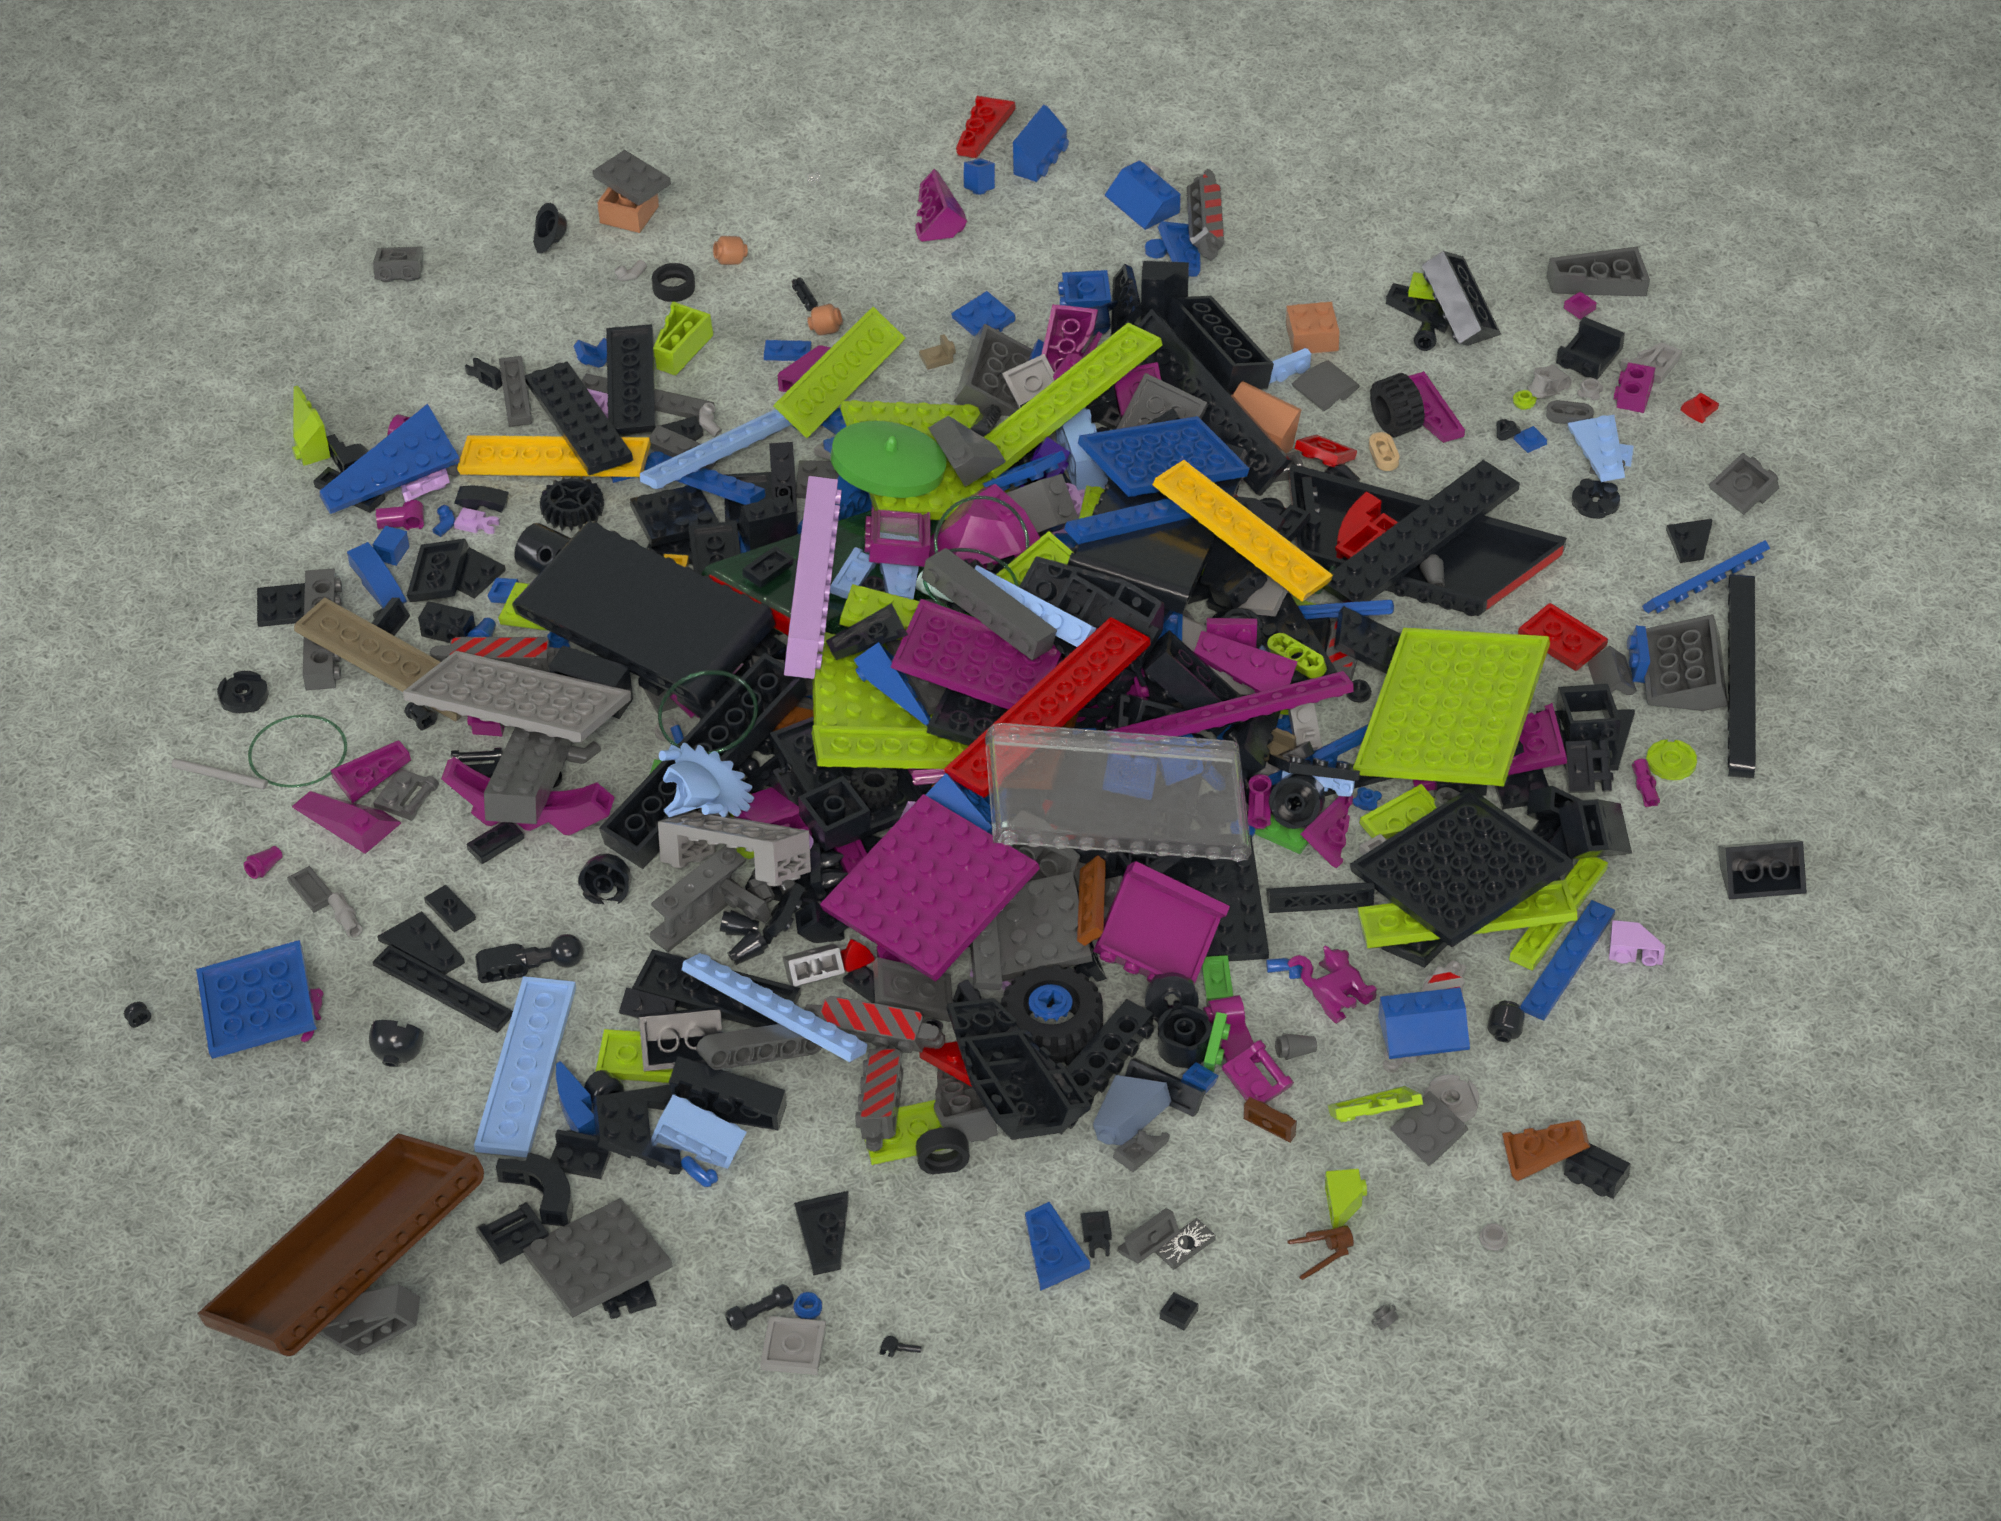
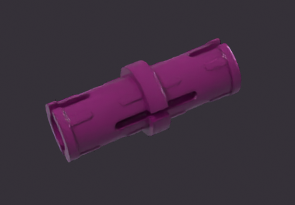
M1637 759L1634 761V764L1632 763V769L1636 776V788L1640 790L1644 806H1658L1660 798L1655 787L1656 779L1650 772L1648 761L1646 759Z

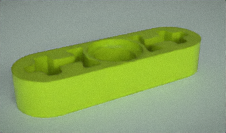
M1284 633L1274 634L1268 639L1267 645L1270 653L1292 659L1291 656L1295 653H1303L1301 657L1292 659L1298 661L1295 668L1298 672L1312 679L1325 674L1327 666L1321 654Z

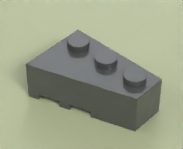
M400 1284L362 1293L318 1334L353 1355H363L417 1325L420 1297Z

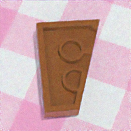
M1580 1120L1552 1124L1547 1129L1542 1130L1529 1128L1524 1129V1133H1502L1511 1175L1516 1181L1524 1179L1590 1147L1585 1125Z

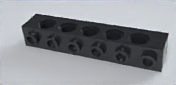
M1128 999L1121 1004L1066 1068L1091 1106L1095 1095L1106 1090L1112 1075H1118L1122 1071L1125 1060L1129 1056L1134 1057L1142 1040H1148L1154 1032L1153 1012ZM1078 1119L1071 1125H1069L1067 1128L1072 1129L1076 1125ZM1067 1128L1062 1130L1060 1134L1062 1135Z

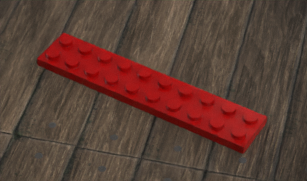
M1110 617L944 768L945 773L957 783L985 798L1150 646V638Z

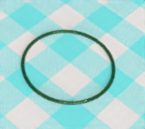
M971 496L953 504L942 515L934 535V552L936 554L938 553V533L946 516L955 507L964 502L987 499L1004 505L1014 513L1024 530L1026 550L1029 548V535L1021 516L1009 504L991 496Z
M948 549L951 552L978 553L995 560L1010 573L1014 584L1019 587L1018 580L1013 571L999 558L977 549ZM923 580L924 587L929 596L938 605L952 609L939 601L930 591L927 582ZM960 612V613H963V614L972 616V615H970L969 613Z
M717 670L693 673L676 682L664 695L658 710L660 730L671 745L681 749L680 745L670 739L662 724V710L666 699L677 686L688 679L706 674L725 675L743 684L749 691L754 704L753 718L744 734L730 745L717 750L706 751V753L726 751L740 743L753 728L758 711L756 696L751 687L734 674Z
M303 714L284 717L270 723L254 737L248 751L249 765L259 778L268 780L255 769L252 762V749L258 737L265 730L284 720L308 717L320 719L334 726L342 736L344 743L343 755L335 768L340 766L345 759L347 753L346 736L335 723L320 716ZM331 771L317 780L304 784L286 785L268 780V783L287 788L303 787L324 780L331 775Z

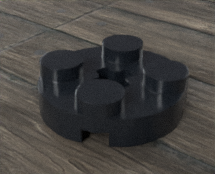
M1588 478L1582 479L1580 485L1576 486L1573 490L1572 505L1585 517L1594 519L1605 518V516L1611 513L1614 514L1619 508L1620 494L1618 493V487L1614 483H1606ZM1598 497L1599 500L1597 502H1594L1593 498Z
M253 671L233 673L234 677L228 680L225 677L219 683L217 688L219 702L224 710L232 713L256 712L266 702L269 695L266 681L261 679L260 674ZM243 690H247V692L244 694H238L242 693Z
M1169 972L1155 975L1145 991L1146 1009L1153 1012V1019L1157 1023L1161 1015L1171 1008L1177 1010L1185 1005L1198 1008L1199 1005L1198 992L1193 980L1180 973ZM1175 994V997L1179 998V1000L1174 1001L1173 1005H1169L1165 999L1166 996Z

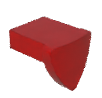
M1699 393L1697 396L1687 400L1680 410L1695 421L1704 423L1705 418L1719 408V403L1703 393Z
M854 939L849 941L846 949L840 951L846 972L859 969L875 960L871 951Z

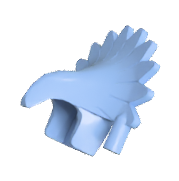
M686 743L681 745V749L671 745L669 750L659 752V759L661 761L675 760L676 762L668 767L663 777L665 783L675 782L677 784L674 800L664 809L669 818L685 814L697 808H702L704 815L719 813L722 817H726L728 812L738 817L741 810L747 812L750 809L748 803H752L754 797L748 792L751 791L752 786L741 781L745 774L733 771V762L721 761L718 752L713 751L707 754L701 745H697L694 751Z

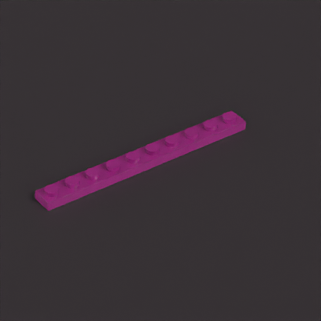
M1344 671L1105 731V737L1111 738L1110 747L1114 753L1125 752L1131 748L1151 745L1154 742L1166 739L1171 740L1190 733H1199L1205 729L1222 727L1225 724L1237 721H1246L1249 718L1260 715H1270L1276 711L1293 709L1307 703H1317L1320 700L1331 697H1340L1354 692L1353 682Z

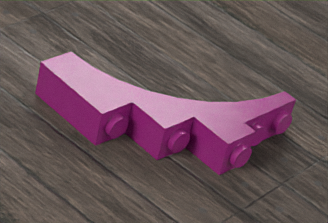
M456 757L449 759L441 780L473 805L471 813L486 826H493L499 823L498 821H485L484 792L491 778L471 769ZM597 782L578 789L551 791L537 824H517L524 830L531 831L549 822L563 835L570 836L608 817L615 797Z

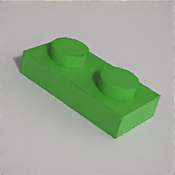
M1271 815L1270 826L1265 827V829H1255V835L1298 854H1301L1309 844L1301 835L1305 829L1287 828L1278 823L1274 815Z
M1228 955L1205 957L1202 965V975L1207 1005V1001L1233 996Z
M1216 1012L1204 1060V1067L1212 1072H1215L1216 1064H1222L1225 1049L1220 1048L1222 1040H1228L1231 1024H1227V1014Z

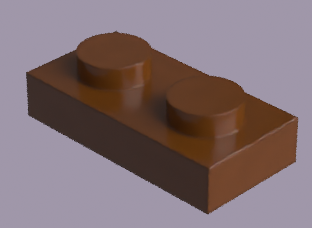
M1249 1097L1244 1103L1243 1119L1289 1143L1295 1138L1297 1120L1293 1119L1290 1115L1281 1113L1269 1107L1265 1102L1258 1101L1252 1097Z

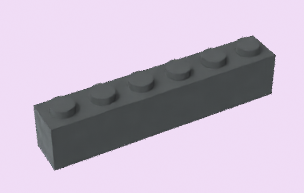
M945 548L926 559L922 574L923 580L970 615L980 620L985 626L1032 661L1052 649L1057 629L950 550Z

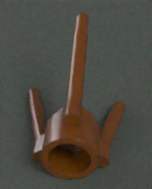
M1347 1225L1334 1229L1307 1232L1305 1237L1287 1241L1288 1244H1297L1325 1239L1329 1250L1334 1249L1336 1251L1300 1275L1299 1278L1301 1280L1313 1275L1339 1257L1349 1254L1347 1248L1353 1247L1354 1239Z

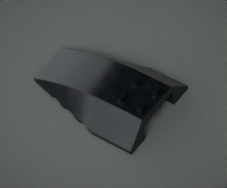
M1036 556L1019 586L1096 627V630L1112 617L1150 638V646L1138 656L1143 660V665L1163 631L1164 603L1121 578H1115ZM1055 636L1053 644L1065 657L1077 648ZM1126 667L1105 687L1116 692L1136 677V675Z
M995 998L947 1004L946 1009L971 1086L995 1123L1011 1140L1060 1133L1091 1109V1104L1066 1067L1060 1062L1055 1063L1050 1058L1051 1053L1044 1046L1039 1048L1032 1041L1033 1035L1027 1029L1021 1030L1016 1025L1017 1020Z

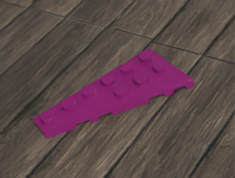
M1553 703L1544 706L1545 710L1535 715L1532 712L1527 714L1519 738L1523 744L1524 753L1513 757L1508 775L1567 764ZM1412 779L1414 788L1422 784L1427 791L1435 790V781Z

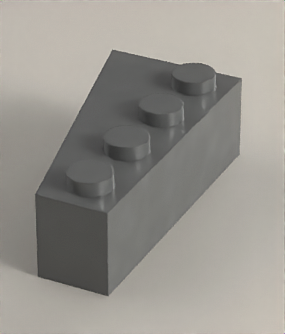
M1638 246L1553 257L1549 259L1546 275L1552 293L1577 294L1581 291L1585 295L1646 297L1650 278Z

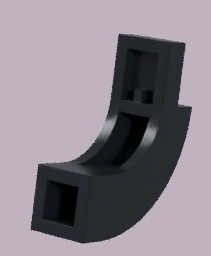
M533 1153L527 1154L526 1161L498 1158L496 1164L498 1182L528 1185L538 1189L543 1194L539 1208L542 1224L563 1227L571 1222L573 1202L570 1185L565 1173L557 1164L548 1158Z

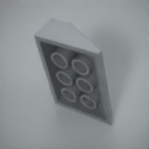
M984 324L971 342L953 402L959 405L971 404L978 407L980 413L991 404H994V406L997 405L1001 410V415L1011 416L1019 407L1002 373L1029 361L1032 349Z
M1714 614L1646 628L1650 665L1645 675L1648 705L1698 711L1728 706L1720 633Z

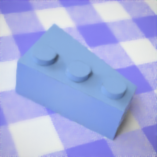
M673 1094L658 1121L651 1142L652 1146L655 1147L657 1143L673 1147L672 1149H678L680 1152L684 1150L697 1154L695 1157L697 1160L728 1169L747 1132L740 1129L738 1125L728 1123L717 1117L711 1111L703 1110L691 1104L689 1100Z

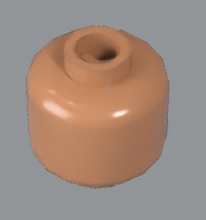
M721 236L713 245L714 258L722 265L740 264L748 254L747 244H744L739 236Z
M832 304L814 307L811 310V317L807 318L810 330H815L817 335L836 333L839 331L840 325H843L840 309L838 307L835 308Z

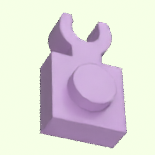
M463 508L454 522V528L473 533L483 529L485 533L494 534V527L489 525L499 526L500 522L499 518L494 516L486 518L485 512Z

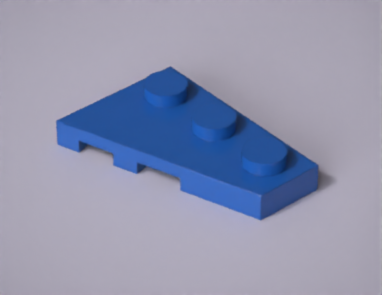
M1161 221L1157 228L1171 261L1189 262V276H1198L1201 271L1200 253L1198 248L1189 239V224Z
M1050 1202L1025 1212V1222L1040 1291L1090 1269V1261Z

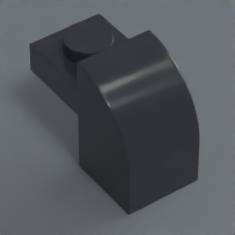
M816 901L795 913L797 934L808 941L825 943L845 939L844 930L848 929L849 926L823 911L820 904Z

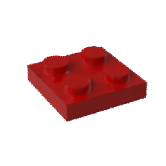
M1317 434L1296 440L1294 449L1302 452L1301 455L1307 458H1319L1323 464L1331 467L1354 460L1358 451Z

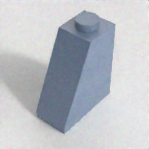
M1116 1075L1093 1123L1097 1139L1108 1145L1120 1146L1138 1134V1130H1142L1170 1105L1171 1098L1167 1083Z

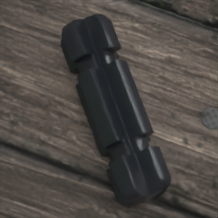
M801 277L793 279L792 288L794 291H797L796 294L801 302L805 304L806 310L811 311L814 307H818L817 300L813 297Z

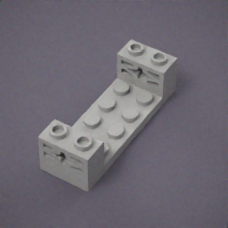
M695 810L658 821L660 862L669 863L671 867L681 868L687 866L688 862L704 861L705 857L715 854V844L723 843L728 848L745 847L746 851L754 852L756 880L767 882L769 886L782 885L784 880H796L800 878V875L811 872L809 831L728 816L722 817L717 814L704 815L702 812Z

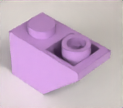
M1612 920L1609 960H1616L1622 964L1636 962L1637 949H1642V963L1644 965L1654 966L1656 964H1663L1665 945L1646 928L1636 922Z

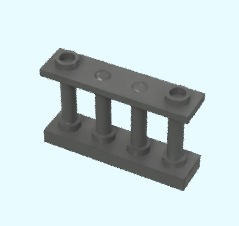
M725 845L654 900L651 906L664 916V922L650 932V939L665 951L670 952L727 907L728 904L723 899L725 896L720 886L726 879L740 886L731 876L735 870L746 863V859L734 848H728Z

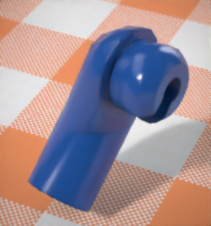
M442 505L437 509V513L440 515V523L432 531L439 537H442L454 526V513L449 509L448 505Z
M1288 958L1266 960L1268 973L1289 971L1290 979H1301L1303 967L1300 965L1289 967Z
M686 1156L681 1160L682 1168L703 1187H711V1184L718 1181V1176L714 1169H708L705 1172L691 1156Z

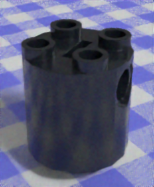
M533 523L521 533L514 550L515 561L520 567L538 575L572 538L541 523Z

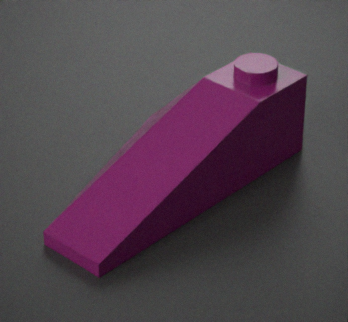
M934 168L921 182L918 201L922 205L917 211V216H922V221L916 224L915 230L918 239L922 242L953 238L965 228L967 223L963 209L939 172Z
M1052 304L1042 355L1045 354L1053 372L1056 371L1068 354L1080 355L1094 332L1098 309Z
M309 791L292 806V808L364 854L401 824L399 820L383 810Z

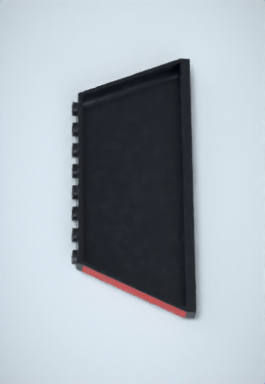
M1292 464L1289 469L1291 505L1303 509L1301 499L1302 477H1311L1312 486H1317V501L1314 502L1319 503L1321 526L1319 527L1321 530L1320 539L1317 541L1308 540L1304 527L1295 537L1296 547L1328 572H1332L1348 560L1345 556L1341 559L1336 557L1337 551L1335 547L1337 546L1339 529L1349 509L1364 493L1368 492L1381 500L1380 515L1384 513L1397 522L1428 501ZM1483 516L1434 553V555L1439 556L1443 560L1445 587L1428 583L1420 570L1419 564L1385 591L1392 592L1399 597L1407 596L1414 598L1421 603L1439 605L1446 610L1461 611L1468 616H1480L1560 558L1566 548L1567 538Z

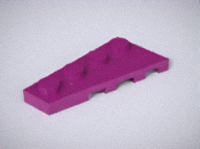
M1423 371L1409 375V378L1415 383L1422 397L1425 413L1423 426L1443 443L1465 437L1464 427L1427 374Z
M1202 630L1194 653L1207 665L1219 672H1225L1232 676L1233 680L1241 685L1243 683L1254 689V693L1290 685L1298 662Z

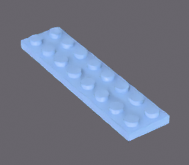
M523 976L475 1140V1152L525 1158L531 1152L576 991L574 981Z

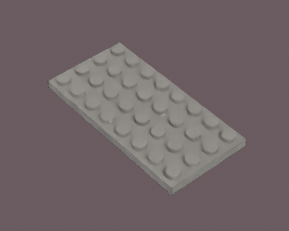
M460 651L453 652L403 691L405 701L413 702L419 706L426 705L440 711L455 712L461 716L477 717L482 721L498 722L504 726L523 728L528 732L535 731L544 733L549 737L569 739L571 742H582L631 700V691Z

